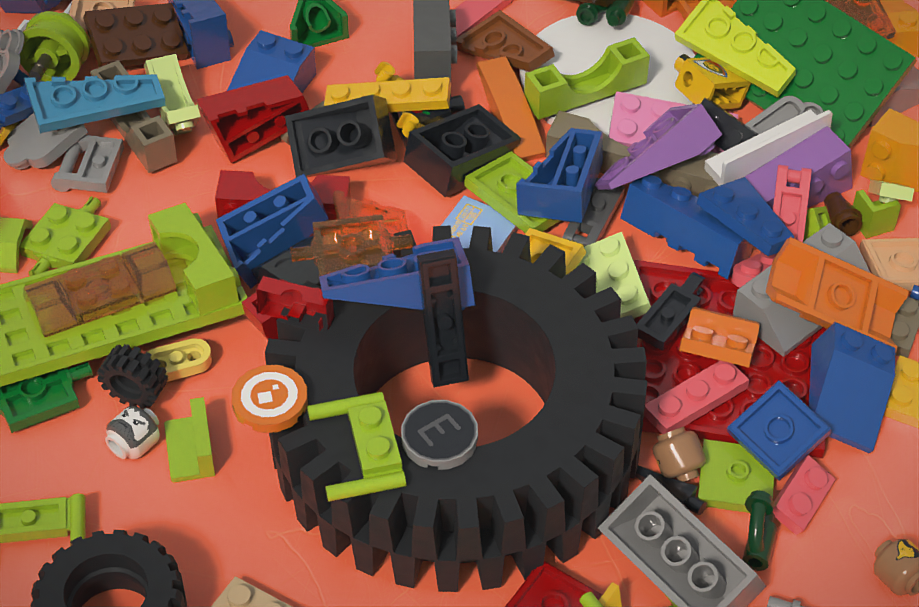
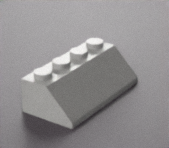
M831 223L803 242L870 273L856 242ZM769 266L737 290L732 316L759 322L758 337L784 357L820 330L822 326L799 317L800 313L775 303L765 292L771 266Z
M651 474L598 527L678 607H747L766 587L765 583L753 569Z

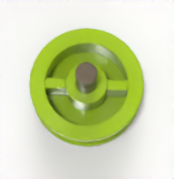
M45 11L34 15L28 22L26 29L23 31L24 44L19 55L21 66L29 73L30 78L36 77V82L39 80L52 81V77H65L66 81H72L90 54V41L85 30L69 14Z

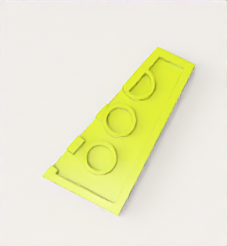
M701 0L675 32V40L777 98L796 75V68L769 43L765 44L758 38L757 32L749 25L745 26L736 17V13L731 8L725 7L718 0Z

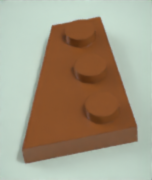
M501 10L457 38L458 51L488 60L506 56L512 67L529 72L542 66L555 56L552 46Z

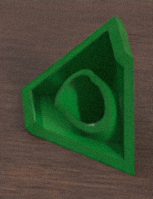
M298 0L290 24V40L315 48L349 38L348 15L334 1Z

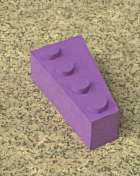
M826 126L745 176L771 209H773L778 164L787 165L788 169L801 171V168H810L812 172L807 206L809 208L823 202L825 197L832 192L843 193L853 188L851 149ZM786 183L787 187L799 188L797 183Z

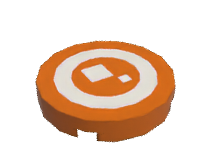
M262 365L247 371L237 380L232 389L231 403L237 420L243 425L245 423L248 426H252L254 431L261 433L279 432L292 427L298 422V417L302 415L303 411L305 413L308 406V391L302 376L291 368L281 365Z

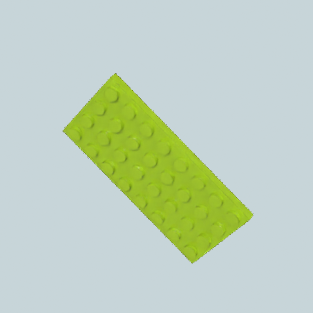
M212 225L203 227L204 231L209 230L211 232L216 249L224 251ZM153 241L0 284V387L59 369H65L89 360L102 358L108 355L116 345L123 347L124 344H127L132 349L135 346L166 339L173 335L236 318L245 314L241 302L248 297L241 285V287L237 288L238 303L200 316L188 297L183 269L188 267L192 261L178 258L164 259ZM226 255L229 268H232V265Z

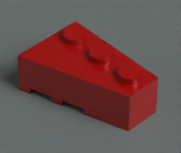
M288 75L195 99L217 144L231 164L288 132L285 116L310 110L304 95Z

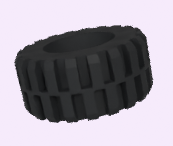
M104 530L92 532V537L82 539L80 536L70 541L71 546L64 549L61 547L52 555L53 562L51 564L46 562L39 571L38 576L40 580H36L33 584L31 592L33 601L30 604V607H82L90 598L101 592L113 589H127L145 597L141 607H187L182 575L179 572L178 564L174 557L167 554L166 548L159 542L152 541L149 543L148 536L137 532L130 536L127 534V530H114L113 534H104Z

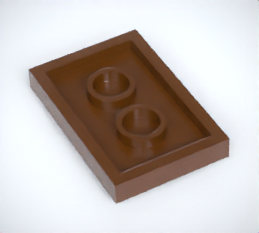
M172 3L85 11L83 19L98 67L117 60L120 61L123 67L143 65L146 60L176 54L179 61L186 60L189 54Z

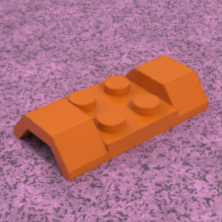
M792 237L788 238L772 262L765 291L770 299L775 303L800 313L799 317L826 329L834 322H837L894 347L896 353L898 346L891 339L895 314L907 299L909 290Z

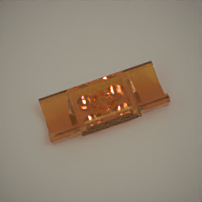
M153 242L123 252L122 256L116 255L103 258L90 265L71 269L58 276L23 287V296L26 302H30L44 337H48L175 292L177 289L167 260L156 243Z

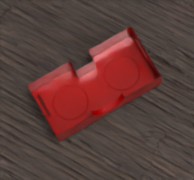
M263 276L256 289L258 302H256L257 316L260 313L285 320L292 316L299 318L300 322L304 313L314 316L318 312L327 315L328 329L334 319L333 299L323 298L320 288H311L286 280ZM284 307L290 309L287 317L281 314ZM322 317L319 320V331L323 328Z

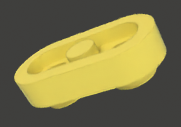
M197 338L187 339L147 351L152 354L150 357L152 360L158 359L161 362L159 367L166 369L165 375H168L167 382L202 373L212 363L209 344Z

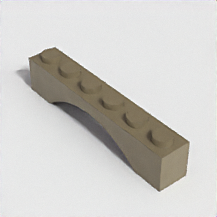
M558 111L546 136L545 158L550 155L549 150L570 128L593 131L601 130L589 118ZM602 132L603 163L599 173L605 174L616 161L623 157H629L631 154L627 150L629 147L611 139ZM710 151L703 156L697 155L649 175L659 177L663 183L670 186L686 188L691 191L692 195L698 197L699 193L719 186L704 169L705 160L718 155V153Z

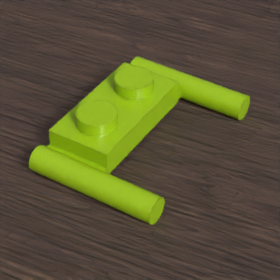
M383 392L307 406L310 421L348 414L364 478L325 486L328 502L406 486L402 461Z
M73 494L69 498L59 497L0 504V543L68 536V531H70V541L80 536L82 539H86V497L83 494Z

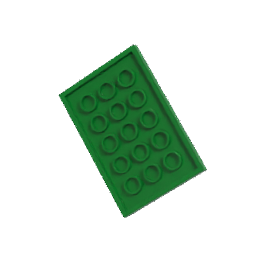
M737 0L731 8L736 13V17L745 26L749 25L757 32L758 38L765 44L769 43L796 68V75L778 98L751 83L745 99L763 111L785 96L797 97L803 103H815L822 108L823 112L830 110L833 113L830 129L850 149L917 62L916 57L825 0ZM697 53L694 58H702L704 56Z

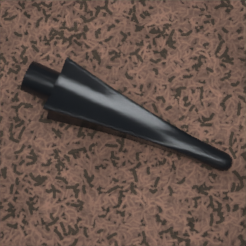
M638 465L635 477L641 482L651 474L687 509L697 515H701L704 512L707 503L695 496L698 486L673 478H666L662 474Z

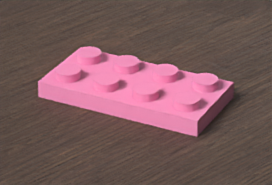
M616 91L608 137L630 147L633 143L645 139L646 136L643 132L668 109L685 106L686 104ZM730 113L738 119V114ZM715 145L711 152L720 154L724 150Z

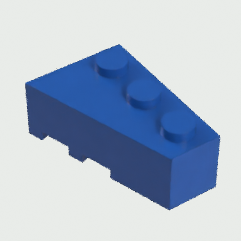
M570 128L549 150L550 155L543 162L538 161L533 166V173L526 180L521 178L516 183L518 215L563 220L566 222H583L595 186L594 184L597 181L603 163L602 131Z

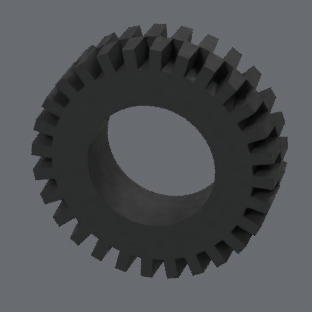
M451 225L433 226L432 242L452 238ZM473 226L469 248H463L470 265L475 301L474 306H468L462 310L466 355L469 359L490 362L508 369L525 380L538 393L544 402V406L529 423L503 439L476 446L474 454L462 465L445 470H438V466L428 465V468L416 464L405 453L401 437L394 434L402 461L406 486L330 502L327 499L325 486L364 479L348 414L310 421L306 409L305 413L303 411L302 415L298 417V422L292 427L279 432L269 433L274 469H277L280 489L286 502L294 501L297 520L308 532L319 525L322 545L335 557L352 544L356 569L372 577L388 552H390L396 585L414 588L423 561L434 562L438 592H458L460 563L476 562L482 590L501 587L505 556H512L524 580L534 569L544 564L546 545L562 563H565L578 554L581 530L594 539L602 533L598 527L608 518L610 507L616 509L627 498L630 478L635 479L639 463L644 419L647 360L644 347H637L638 327L632 315L620 318L621 298L612 287L596 293V272L586 264L582 263L566 275L565 251L551 244L534 263H531L530 236L513 232L503 252H493L490 227ZM411 230L394 233L393 254L396 255V258L413 254L412 247L416 246V242ZM373 241L357 247V264L373 267L382 261L383 254ZM336 258L324 266V275L348 268V266L339 258ZM309 280L303 284V286L321 289L320 286ZM333 300L334 319L329 329L327 315L318 312L314 316L304 313L300 322L299 318L292 316L288 320L278 318L276 320L278 339L269 338L265 349L266 365L288 367L302 376L307 386L308 406L377 393L385 383L397 374L429 361L423 310ZM284 307L281 315L287 317L290 309ZM322 317L323 328L319 331V320Z

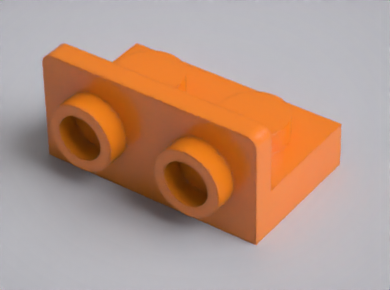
M693 307L690 311L688 325L682 337L679 351L749 367L754 354L760 323Z

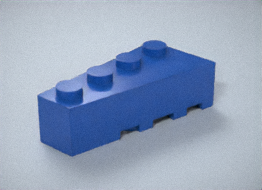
M647 175L631 182L620 219L652 237L664 236L668 246L676 251L682 249L694 253V261L704 267L708 263L715 265L719 268L718 275L727 280L732 276L733 267L737 263L750 258L753 245L698 206V197L692 195L690 190L665 184L659 177L654 175Z

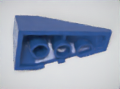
M459 237L413 246V254L401 258H396V255L393 253L382 256V261L373 267L357 264L319 277L322 295L325 299L423 310L417 255L454 249L457 257L462 310L468 306L475 305L470 265Z

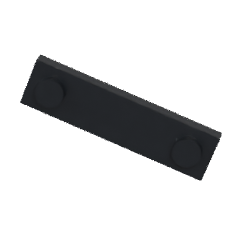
M454 249L417 255L432 385L435 388L469 381L456 253Z

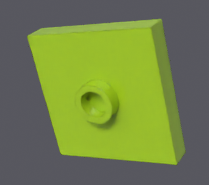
M704 439L702 448L706 456V463L700 467L697 498L706 502V507L750 513L745 507V501L751 492L756 490L764 491L773 498L774 476L740 444Z

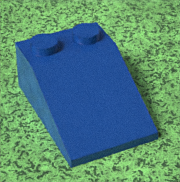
M260 30L245 49L227 91L288 75L301 93H303L316 76L315 48Z
M834 322L812 343L809 408L832 428V433L829 437L867 453H871L874 450L895 378V348L837 322Z

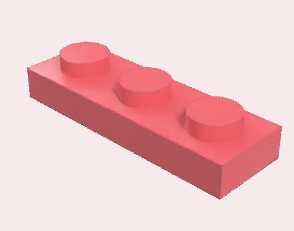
M718 361L646 403L644 416L661 434H665L686 426L746 390L749 379L734 364Z

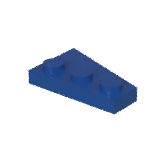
M746 177L699 193L698 206L767 256L778 253L788 238H794V235Z

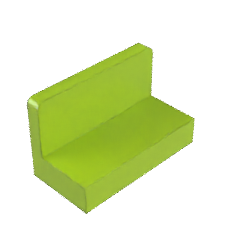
M204 397L190 399L192 417L164 422L172 482L215 476Z

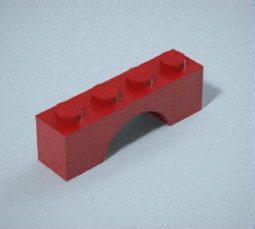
M220 170L215 195L217 218L271 190L262 186L251 171ZM317 175L311 184L319 194L329 217L321 226L347 227L351 201L350 176Z

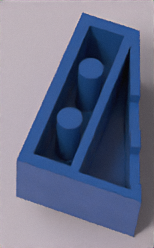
M168 0V3L173 5L187 50L196 69L231 60L230 48L234 47L233 38L230 30L227 28L226 14L215 0Z
M302 174L216 219L234 268L251 289L258 283L251 269L309 237L329 217L319 194L306 175Z

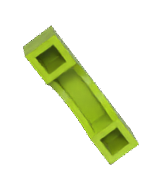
M633 37L607 46L597 63L579 74H561L554 64L525 73L524 95L531 111L540 120L555 115L558 111L564 112L614 95L616 91L623 92L646 84L650 55L637 39Z
M182 203L148 215L153 242L163 258H178L192 261L188 267L183 269L188 297L200 316L239 302L237 288L241 287V281L238 272L234 267L229 268L224 251L216 249L214 238L209 230L204 231L198 213L193 214L187 204Z

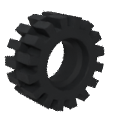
M124 344L123 347L116 345L97 371L99 375L97 377L98 382L103 383L101 387L104 390L111 391L109 395L112 398L117 396L120 398V403L125 404L127 401L130 406L138 405L141 409L146 408V406L151 407L155 403L167 383L168 375H165L167 371L164 367H159L161 362L158 359L152 360L150 358L152 354L147 351L143 354L141 353V348L136 346L132 350L130 345Z

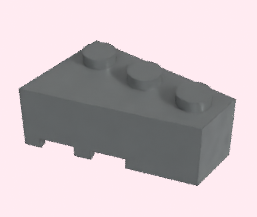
M413 0L414 79L449 77L451 82V64H457L456 10L450 9L449 0Z

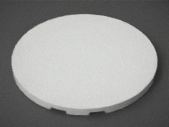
M606 12L599 14L598 19L593 24L583 25L578 21L577 15L547 26L536 35L553 47L555 55L537 69L554 64L557 70L564 75H575L586 71L597 63L607 46L635 37L650 55L647 83L623 91V93L686 105L694 104L676 88L675 82L679 72L674 69V64L682 54H686L690 58H694L695 54L692 49L675 40V33L657 22L629 14L622 25L613 27L607 23ZM520 69L519 80L524 92L525 73L529 71ZM615 94L564 112L589 118L599 130L608 136ZM557 114L546 117L545 121L552 125Z

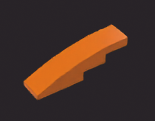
M507 57L477 62L476 66L491 114L521 137L520 144L511 151L525 162L544 158L546 151L536 122Z

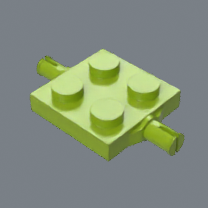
M89 197L88 201L80 209L56 203L49 208L24 238L19 247L21 256L37 261L35 266L28 272L29 276L46 272L51 268H61L87 260L112 228L109 218L94 214L101 206L98 198Z

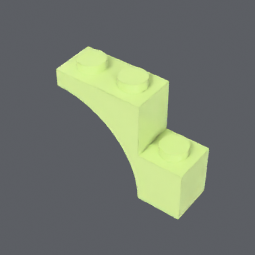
M172 54L146 60L144 64L146 75L157 74L165 96L166 106L158 107L161 118L168 128L173 131L174 136L191 132L192 128L195 127L201 118L198 105L194 104L187 90L177 55Z

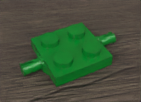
M87 361L70 369H59L0 387V415L5 418L11 433L80 408L78 398L74 392L73 382L93 376L89 362Z

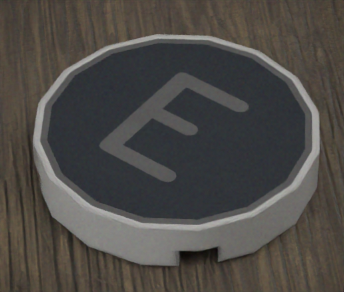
M430 400L417 405L407 413L401 425L402 447L407 456L419 466L428 468V465L438 466V470L451 469L462 465L474 454L478 441V423L472 412L459 403L449 400Z

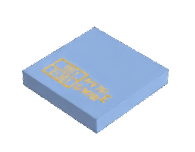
M463 195L441 224V226L451 225L452 238L459 237L463 248H469L473 226L490 227L493 252L502 253L512 233L517 232L519 229L491 206Z

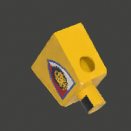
M682 54L674 64V69L679 72L675 86L694 104H700L704 98H709L723 109L741 107L751 82L706 57L690 58L688 55Z

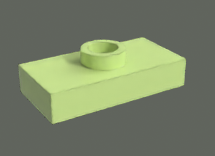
M870 179L868 192L879 195V202L887 203L894 200L899 201V199L912 202L914 188Z

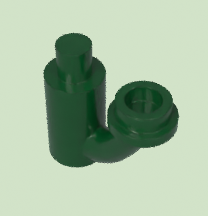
M616 0L608 7L583 3L576 11L577 19L583 25H590L598 19L600 13L606 12L607 23L613 27L619 26L625 22L634 7V0Z
M760 490L751 492L745 501V507L750 512L748 539L742 558L751 569L756 571H763L768 568L777 533V526L773 523L775 517L773 513V498L767 492Z

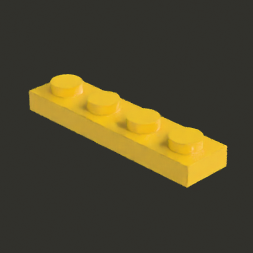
M449 77L332 84L327 85L324 106L373 94L386 98L388 112L449 109L451 82Z

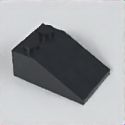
M372 94L285 116L296 177L305 174L306 177L324 175L397 161L386 98Z
M478 104L410 131L403 162L444 197L466 189L464 186L466 175L513 150L520 144L521 137Z

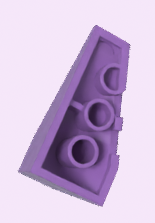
M702 104L671 107L643 132L646 136L645 139L633 143L627 149L631 155L616 161L594 185L598 190L614 189L697 155L703 156L715 147L714 142L723 134Z

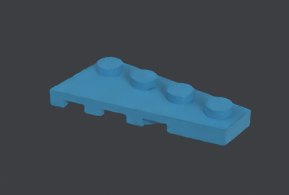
M157 74L115 75L113 80H102L98 76H85V80L66 81L65 77H52V81L36 82V77L24 78L25 87L40 133L166 106L165 96Z

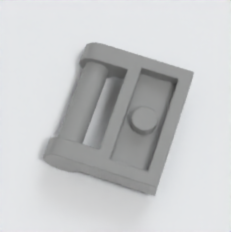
M91 135L83 136L66 151L59 171L54 173L50 184L52 188L59 192H66L68 189L107 193L124 150L123 139ZM85 150L77 173H72L79 154Z

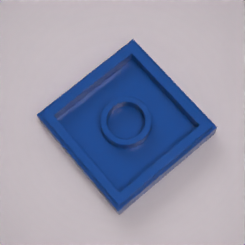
M779 380L727 427V432L780 481L832 433V428Z

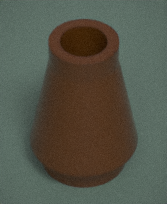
M832 192L825 197L824 204L827 207L831 224L849 237L855 235L862 226V214L844 199L839 192Z

